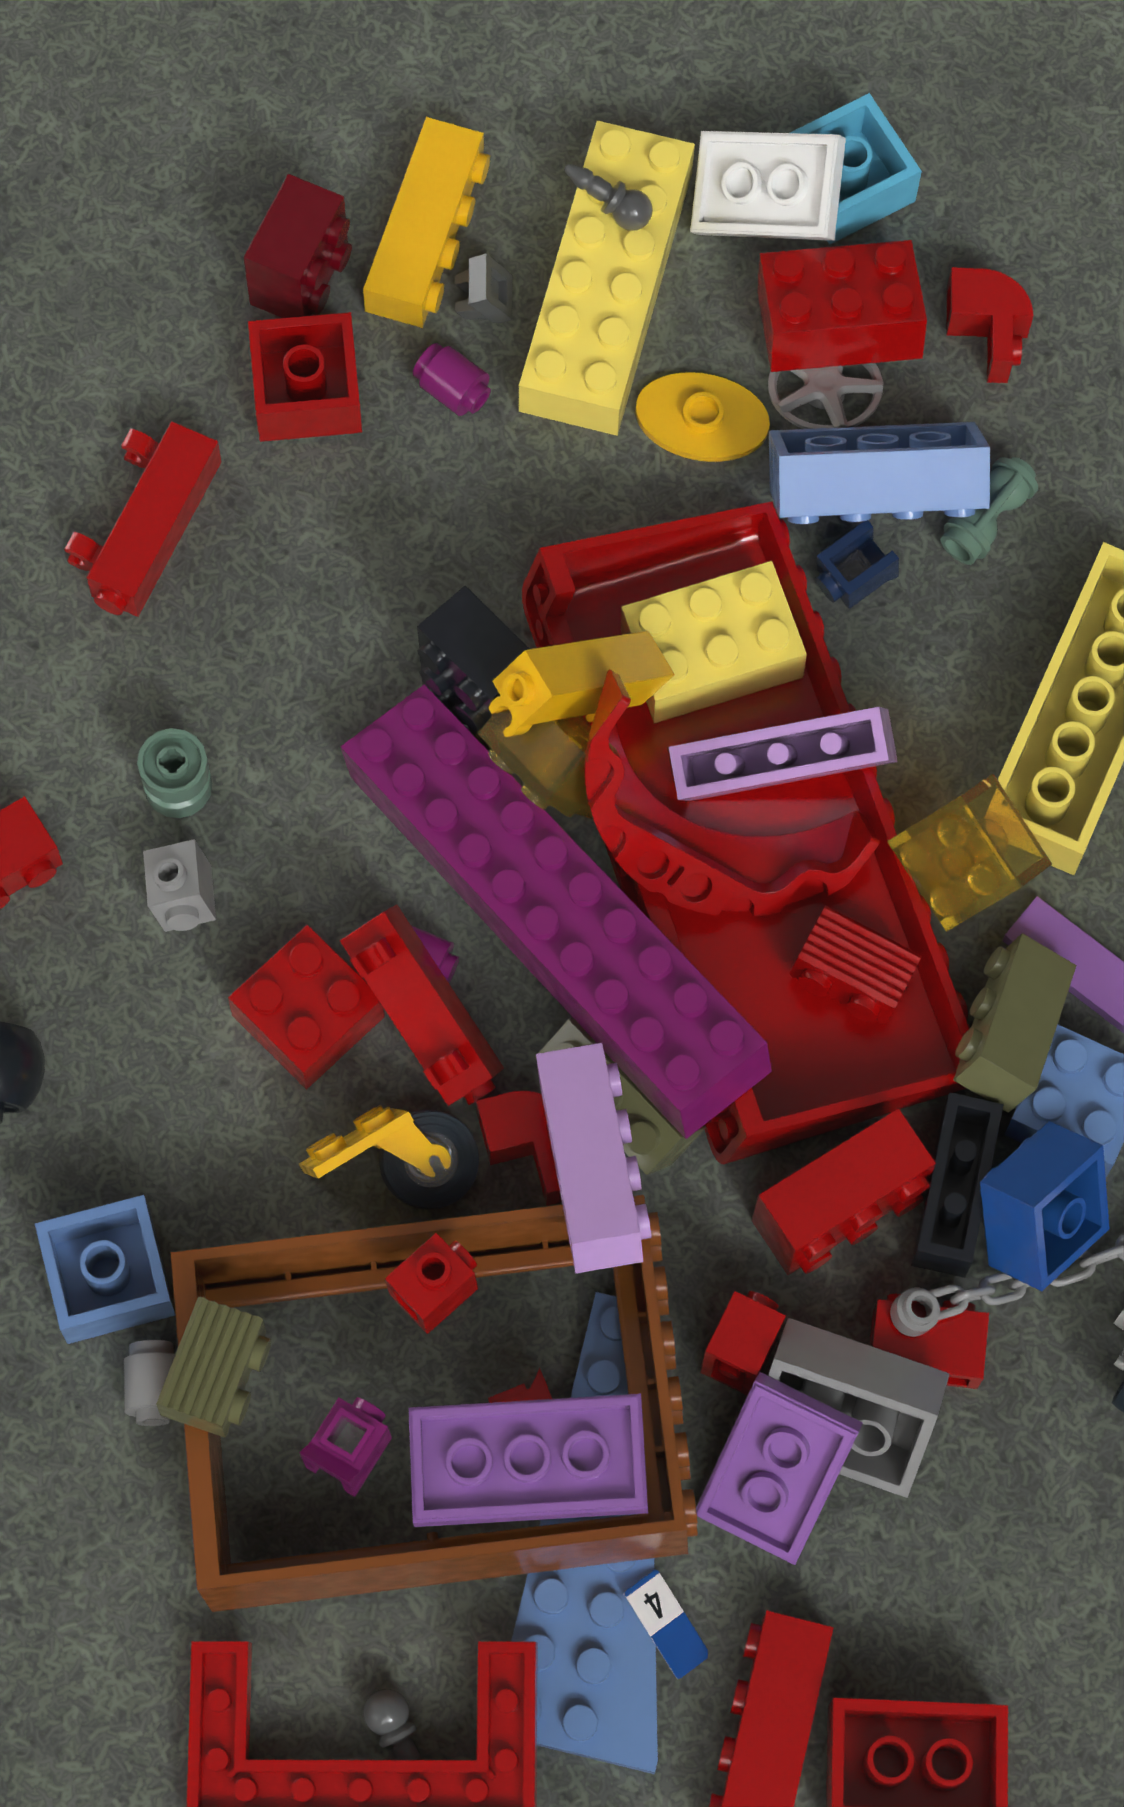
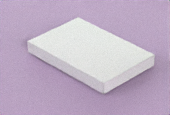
M701 131L690 232L697 235L834 241L846 138L834 134Z

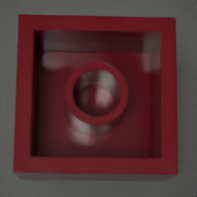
M287 174L243 257L250 305L281 318L311 316L313 312L317 314L322 312L330 294V285L327 284L334 271L341 273L345 269L352 251V244L348 243L347 238L350 219L346 218L344 196Z

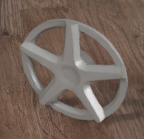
M876 363L862 364L869 372L872 380L845 377L842 374L844 366L790 370L804 381V385L780 401L777 392V381L781 371H770L768 393L772 404L780 415L799 428L856 427L866 421L879 406L883 394V380ZM872 393V400L866 410L858 417L847 422L842 403L845 394ZM809 403L816 408L825 409L832 425L809 423L795 417L790 412L801 405Z

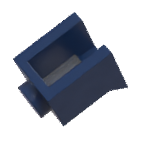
M866 520L817 555V570L820 574L815 577V580L831 602L834 603L841 599L850 609L887 581L899 577V558L893 550L885 556L873 541V526Z

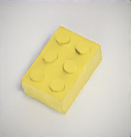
M772 561L621 607L622 635L649 631L675 674L646 701L654 723L794 681L804 676L807 653Z

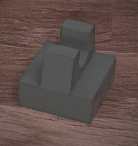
M488 254L469 258V269L455 275V285L464 292H469V297L455 303V312L462 318L469 320L488 319L492 323H503L512 320L513 274Z

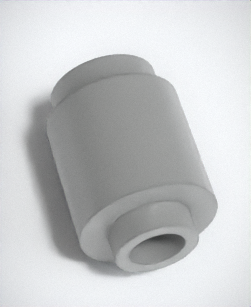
M143 1340L129 1345V1356L124 1358V1413L136 1417V1424L160 1426L170 1423L169 1418L160 1416L156 1403L175 1357L174 1344L165 1340Z

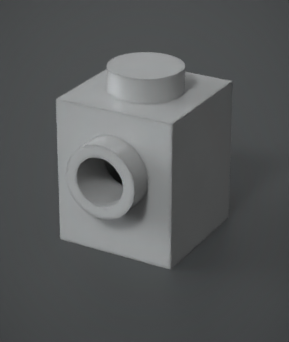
M195 839L143 851L147 905L165 932L171 930L186 931L195 928L198 924L216 920L211 864Z

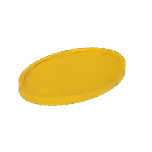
M685 372L660 377L646 385L636 401V419L644 434L661 448L692 460L722 462L742 458L756 451L764 443L769 432V415L763 403L751 391L738 383L711 374Z

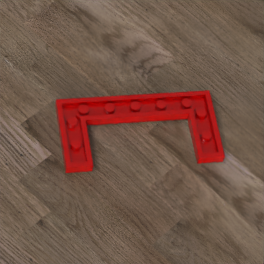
M191 1641L187 1807H537V1642L478 1641L477 1760H249L252 1643L249 1641Z

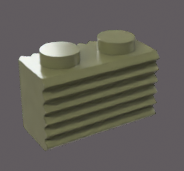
M198 1297L156 1403L160 1416L225 1438L232 1423L240 1426L251 1399V1392L245 1391L246 1383L252 1370L261 1372L271 1347L272 1340L265 1337L266 1328L264 1320L259 1316L241 1312L236 1308H230L215 1301Z

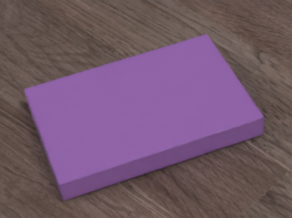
M759 1372L696 1507L697 1517L795 1565L863 1422Z

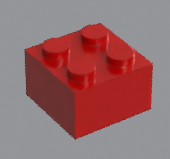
M351 312L248 321L255 410L260 442L362 433Z
M308 925L299 931L228 997L232 1016L306 1090L385 1017L384 1008L370 986Z

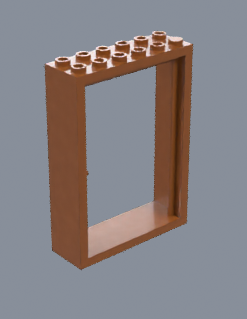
M644 1195L633 1196L635 1205L645 1204ZM563 1205L171 1252L178 1347L198 1297L233 1308L388 1289L385 1278L435 1233L448 1245L456 1240L470 1253L477 1263V1267L472 1270L476 1278L574 1266ZM658 1212L648 1213L651 1238L641 1240L643 1262L613 1267L628 1394H641L648 1513L438 1538V1532L427 1533V1540L231 1564L221 1436L184 1424L197 1590L210 1610L217 1612L688 1554L687 1537L698 1536L697 1513L693 1489L682 1490L681 1481L691 1480L690 1459L686 1432L675 1433L674 1425L684 1424L679 1376L667 1377V1370L676 1369V1352L672 1321L660 1322V1316L669 1315V1298L665 1266L653 1267V1262L663 1261Z

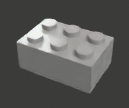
M788 1318L768 1376L863 1422L839 1474L908 1498L936 1423L950 1373Z

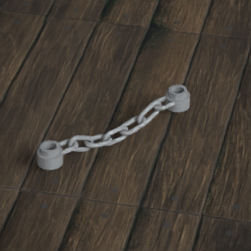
M1124 1234L1117 1238L1115 1247L1093 1255L1085 1251L1079 1257L1084 1258L1079 1264L1080 1267L1087 1268L1086 1270L1063 1278H1056L1050 1284L1056 1287L1069 1285L1092 1276L1098 1264L1118 1257L1124 1261ZM1001 1272L986 1276L980 1281L978 1288L966 1291L958 1285H947L930 1291L919 1287L910 1288L894 1300L890 1316L893 1325L899 1332L907 1336L916 1337L923 1335L934 1327L938 1320L964 1312L968 1307V1302L982 1299L989 1305L1004 1304L1022 1298L1026 1293V1288L1030 1286ZM1008 1279L1014 1280L1010 1282L1009 1289L1017 1290L1016 1292L991 1297L996 1289L992 1285H987ZM956 1293L950 1298V1303L958 1306L940 1311L936 1297ZM912 1301L920 1302L925 1307V1318H920L913 1313L911 1308Z

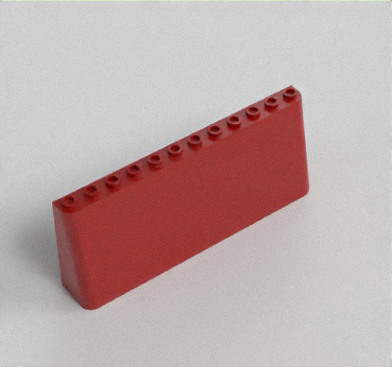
M772 501L541 547L522 586L524 613L536 648L622 635V606L772 561L807 653L803 678L657 723L653 722L646 702L642 705L627 707L616 722L621 745L634 772L646 788L669 809L701 826L736 835H783L824 825L857 810L867 817L879 838L880 843L852 881L845 887L828 896L823 891L805 900L785 905L780 913L753 916L751 911H721L719 915H711L668 902L666 896L662 893L650 892L630 877L616 862L613 854L606 846L620 889L767 1042L772 1072L704 1125L712 1153L720 1164L731 1163L893 1112L898 1108L903 1109L948 1095L949 1092L954 1093L967 1089L953 1080L960 1062V1058L955 1055L956 1049L964 1034L970 1029L967 1023V1005L962 994L955 991L948 972L949 958L947 951L940 942L937 943L930 924L931 911L929 903L923 894H919L912 876V858L908 849L903 845L901 846L894 828L895 815L893 807L887 798H883L876 780L877 767H868L693 801L678 800L669 753L670 746L856 711L855 707L846 700L841 686L842 675L839 663L835 657H830L824 641L822 618L818 611L812 609L806 593L807 580L805 572L794 561L789 547L790 535L788 527L783 519L778 518ZM586 715L561 719L584 786L586 748L593 723L587 722ZM825 905L922 956L886 1024H879L877 1020L875 1022H866L856 1018L847 1010V1004H841L838 999H832L829 995L819 997L807 992L799 985L798 979L792 978L789 974Z

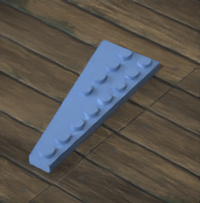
M599 1292L595 1294L570 1398L628 1394L617 1298L615 1296ZM625 1515L544 1519L540 1521L539 1526ZM654 1558L527 1574L511 1641L538 1643L537 1746L655 1774L658 1762L656 1645L624 1595L627 1589L654 1570Z

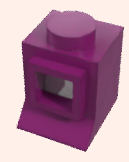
M338 1397L312 1440L299 1452L305 1467L315 1474L319 1468L340 1480L345 1492L355 1497L392 1439L388 1426L382 1423L386 1417L385 1413L362 1398L356 1397L351 1405Z

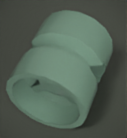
M169 728L158 731L145 740L139 750L137 765L146 799L152 808L166 817L173 818L191 816L202 809L211 796L213 783L206 752L199 739L185 730Z

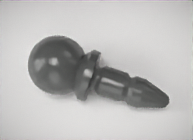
M572 164L565 166L564 171L572 182L581 190L585 189L589 195L598 201H604L601 212L604 214L612 213L615 222L621 228L634 231L645 227L649 223L653 207L645 193L636 189L626 190L625 183L619 181L613 188L609 182L600 176H594L593 172L587 168Z
M381 1689L372 1693L365 1702L363 1717L368 1728L374 1733L381 1735L379 1740L381 1748L392 1745V1751L397 1760H420L421 1755L413 1739L409 1738V1735L415 1732L417 1727L415 1723L408 1722L409 1706L406 1699L399 1692L392 1689Z

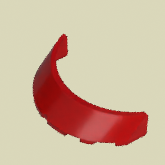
M610 669L607 671L586 748L585 786L587 800L596 828L616 862L630 877L648 891L662 893L666 896L668 902L705 914L719 915L721 911H751L753 916L780 913L785 905L805 900L823 891L828 896L845 887L852 881L880 843L879 838L867 817L857 810L812 829L773 836H746L720 832L696 824L672 811L646 788L634 772L625 755L616 722L629 706L631 698L620 675Z

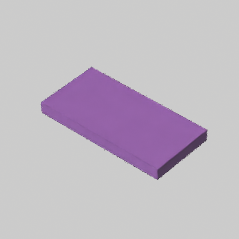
M641 1394L409 1408L414 1527L648 1513Z

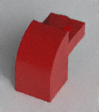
M952 267L946 289V335L987 337V383H1008L1012 366H1020L1022 338H1028L1033 320V307L1030 298L1018 282L1002 272L983 268Z
M513 1091L476 1100L477 1117L490 1165L533 1155L546 1205L549 1206L562 1202L542 1094L532 1091Z

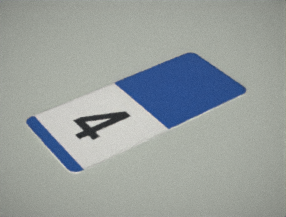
M653 1570L625 1591V1597L677 1679L685 1676L708 1658V1649L658 1570Z

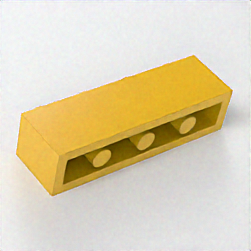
M429 117L425 118L363 288L365 312L423 328L428 312H438L444 293V284L439 283L444 268L453 269L459 252L460 241L455 239L460 225L468 227L473 215L475 197L470 196L475 183H484L488 173L490 155L484 153V133Z

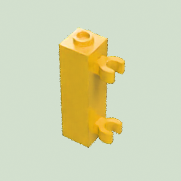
M649 631L528 649L522 652L492 681L501 696L496 697L491 702L489 710L491 714L507 710L511 712V724L503 731L505 737L525 734L533 724L586 715L587 722H593L609 669L620 675L631 698L628 707L645 703L675 674Z

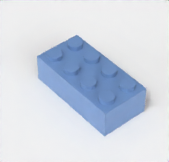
M975 422L769 431L770 493L779 517H788V521L795 524H811L818 522L819 516L840 515V519L844 521L860 522L871 519V514L892 513V517L897 519H917L923 517V511H944V514L947 516L968 517L975 514V509H990V446Z

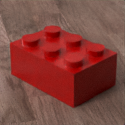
M912 240L760 253L757 291L771 372L923 359L927 316Z
M898 1108L760 1193L757 1198L752 1222L787 1275H790L799 1268L805 1274H808L832 1258L830 1250L847 1239L852 1246L873 1234L879 1228L876 1221L893 1210L895 1215L899 1217L918 1206L924 1200L921 1193L930 1186L929 1179L936 1162Z
M833 1698L828 1705L826 1807H1008V1705Z

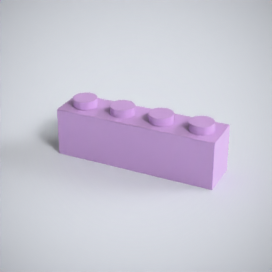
M883 707L863 709L669 747L678 800L685 801L898 762L889 710Z
M602 1043L536 1054L540 1089L575 1274L643 1262L641 1240L651 1238V1229L646 1204L635 1205L632 1191L642 1190L636 1156L625 1158L623 1144L631 1143L632 1137L627 1110L616 1111L613 1097L622 1096L617 1063L606 1064Z

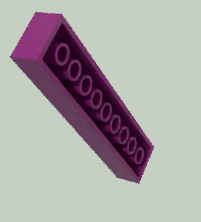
M425 684L340 746L350 777L589 1036L597 1044H603L604 1052L617 1063L618 1067L685 1139L772 1072L767 1042Z

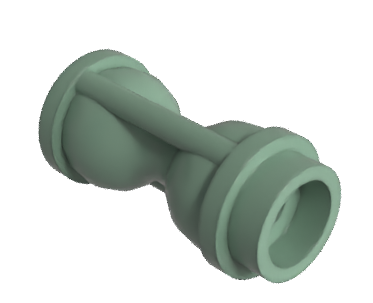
M1005 457L998 458L992 465V471L990 472V509H975V514L972 516L952 517L944 525L945 533L941 537L940 542L946 552L961 563L972 565L977 559L985 558L990 552L991 545L997 536L998 515L1003 511L1021 507L1027 499H1031L1036 494L1038 484L1035 480V471L1024 460L1017 457H1012L1011 459Z

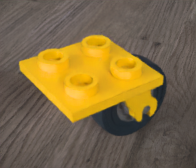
M379 1105L357 1117L353 1121L357 1129L348 1135L336 1137L332 1133L306 1149L309 1158L299 1163L304 1174L320 1178L374 1146L380 1150V1172L391 1193L410 1206L431 1210L449 1206L467 1193L478 1172L479 1151L476 1140L469 1128L461 1120L449 1113L438 1110H419L409 1113V1111L390 1107L383 1109L382 1105Z

